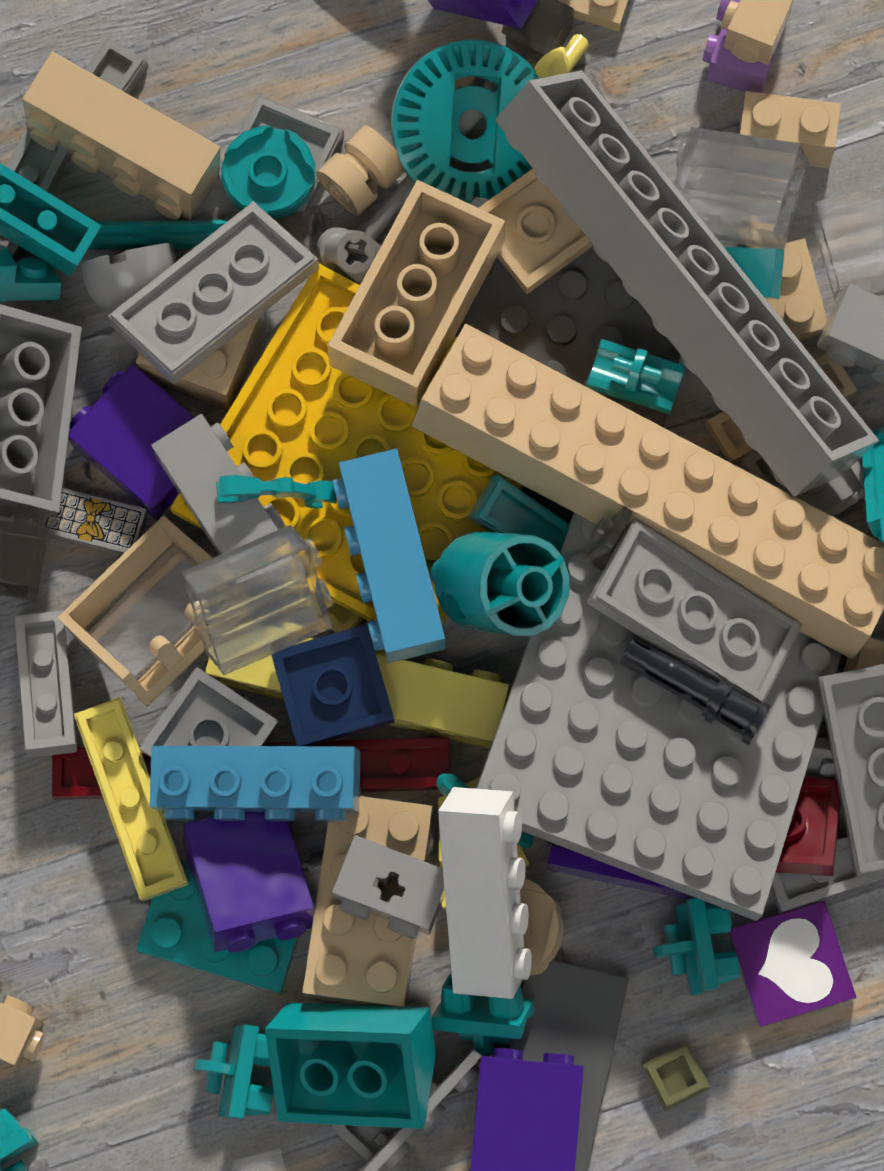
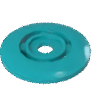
M462 40L448 43L432 50L417 61L404 76L397 90L391 113L393 146L398 152L402 168L415 184L419 180L466 203H471L473 196L490 200L533 169L521 152L514 149L508 143L505 137L506 133L495 121L529 80L540 79L532 66L509 48L483 40ZM462 77H478L493 83L497 87L492 92L480 86H465L456 89L455 80ZM467 110H476L485 119V130L476 139L466 138L459 129V119ZM450 158L464 163H478L487 160L491 167L479 172H464L449 166Z

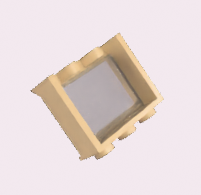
M163 515L57 618L81 645L148 707L253 604V601L230 572Z

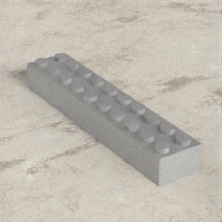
M583 71L529 80L495 121L506 133L505 137L508 143L514 149L521 152L533 167L538 181L549 188L560 201L566 216L583 230L593 243V249L602 260L608 262L621 278L626 292L640 302L652 317L653 325L657 331L671 341L682 355L684 365L692 373L698 375L712 393L715 404L722 411L728 413L742 431L745 442L752 449L759 452L773 470L774 478L783 488L789 490L793 497L842 476L879 441L878 438Z

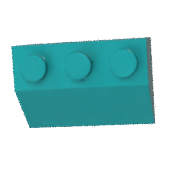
M287 1002L265 1028L278 1122L422 1129L425 1125L436 1057L430 1007Z

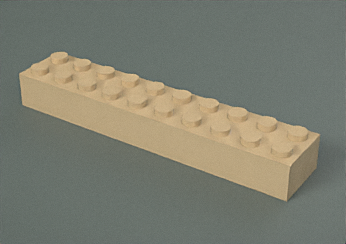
M466 323L421 399L412 427L622 537L628 523L636 517L802 624L799 632L850 659H854L871 637L884 609V544L793 497L787 492Z

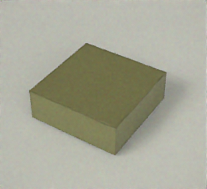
M687 1042L641 1066L664 1111L711 1088Z

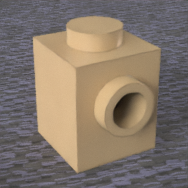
M731 0L721 23V28L727 30L724 48L731 50L732 54L742 61L749 63L759 61L768 65L790 17L793 0H740L739 3Z
M7 995L4 1003H0V1059L23 1069L26 1060L33 1062L42 1047L45 1033L40 1032L43 1022L31 1016L35 1008L34 1006Z

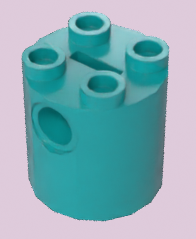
M485 531L469 532L456 538L442 552L440 559L431 568V579L435 584V593L441 609L454 623L464 629L511 636H534L549 629L562 615L569 597L570 576L564 558L551 543L533 535Z

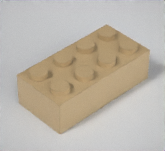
M53 51L22 98L27 128L32 130L30 137L35 142L50 150H54L57 144L62 146L72 155L71 160L77 166L93 174L97 170L113 178L112 183L119 190L132 197H137L138 194L147 197L155 202L153 206L157 211L172 220H178L180 217L185 220H193L218 180L220 172V146Z
M417 180L328 344L329 366L418 407L504 244L505 220Z
M360 796L359 812H346V821L328 822L302 992L307 999L350 1005L406 1007L416 939L388 929L389 920L370 913L368 920H363L339 909L341 901L334 899L332 890L354 835L427 862L434 817L433 806ZM392 878L388 885L378 884L377 888L381 890L383 901L389 902L393 895L403 896L397 879Z

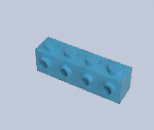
M397 448L339 462L341 478L332 481L339 509L349 507L353 525L344 527L350 555H361L365 571L356 574L362 603H373L377 619L367 622L374 651L384 649L387 663L445 650V635Z
M151 746L150 807L158 811H164L165 820H195V811H214V820L243 821L245 820V812H265V820L295 821V812H315L316 821L339 822L346 821V812H359L360 751L355 747Z

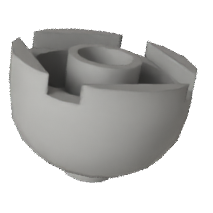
M163 243L127 250L124 253L112 256L105 255L80 262L89 296L98 307L112 313L177 262L173 243Z

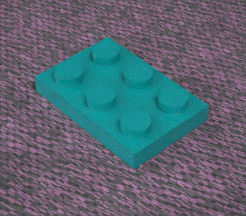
M180 859L189 884L152 898L136 951L147 956L282 994L299 937L290 940H278L275 937L259 941L252 948L242 952L232 953L223 950L214 953L189 863L186 860Z

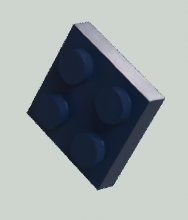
M367 624L271 651L297 746L311 747L395 723Z

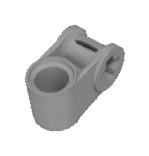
M333 227L326 230L320 236L317 242V255L323 266L360 285L381 245L362 231H349L345 228Z

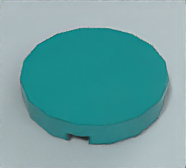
M273 126L255 127L242 132L229 144L224 154L225 158L221 167V181L228 200L239 211H242L254 201L270 217L278 220L294 214L308 201L315 187L316 166L310 148L295 132L290 130L273 129Z

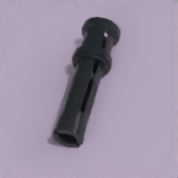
M636 635L628 644L619 661V664L622 666L624 665L630 670L639 673L651 682L702 710L701 716L705 717V721L710 724L717 721L740 734L742 742L748 746L771 708V705L766 702L759 705L733 690L734 684L728 680L726 682L721 680L717 683L667 653L651 646Z

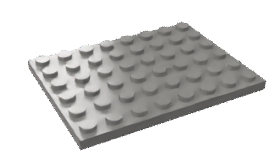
M574 512L560 550L570 576L568 600L562 615L549 629L529 637L476 789L513 791L514 811L521 813L522 831L758 921L764 912L823 717L817 677L835 674L841 653L798 632L766 697L765 702L770 704L771 708L748 746L742 742L740 734L717 721L710 724L704 720L705 717L701 716L702 710L651 682L639 673L619 664L625 649L636 634L586 602L621 537Z

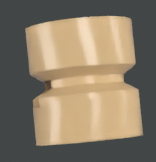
M366 125L362 126L344 144L346 152L344 155L335 153L316 171V176L325 190L345 210L355 216H360L378 198V187L389 188L405 172L396 149L381 134Z

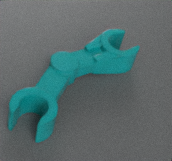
M226 475L219 477V482H216L217 501L219 503H237L256 499L261 495H272L275 498L293 497L304 499V506L314 509L323 508L322 502L337 503L332 481H313L303 484L294 482L293 478L289 477L276 478L272 481H260L259 478Z

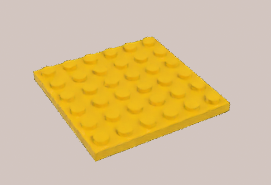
M319 264V269L309 276L220 424L234 447L227 451L236 466L245 463L253 476L259 478L260 481H272L276 478L289 477L293 478L294 482L306 484L313 481H332L341 478L339 462L397 448L443 627L449 617L441 609L435 593V584L431 579L433 564L440 559L442 552L456 538L469 532H488L469 519L468 516L492 476H501L521 491L524 485L412 427L418 407L329 366L328 344L360 285ZM455 336L454 339L452 340V342H451V344H450V346H449V348H448V350H447L445 356L443 357V359H442V361H441V363H440V365H439L437 371L439 370L441 364L443 363V361H444V359L446 358L448 352L450 351L451 347L453 346L455 340L457 339V336ZM178 494L170 507L172 513L202 529L181 495ZM272 495L259 496L258 500L263 507L269 503L275 507L286 526L284 530L280 531L285 547L261 562L368 621L377 620L373 603H362L356 574L365 571L361 555H350L344 527L353 525L349 507L339 509L338 502L336 504L322 502L323 508L314 509L305 507L304 499L293 497L275 498Z

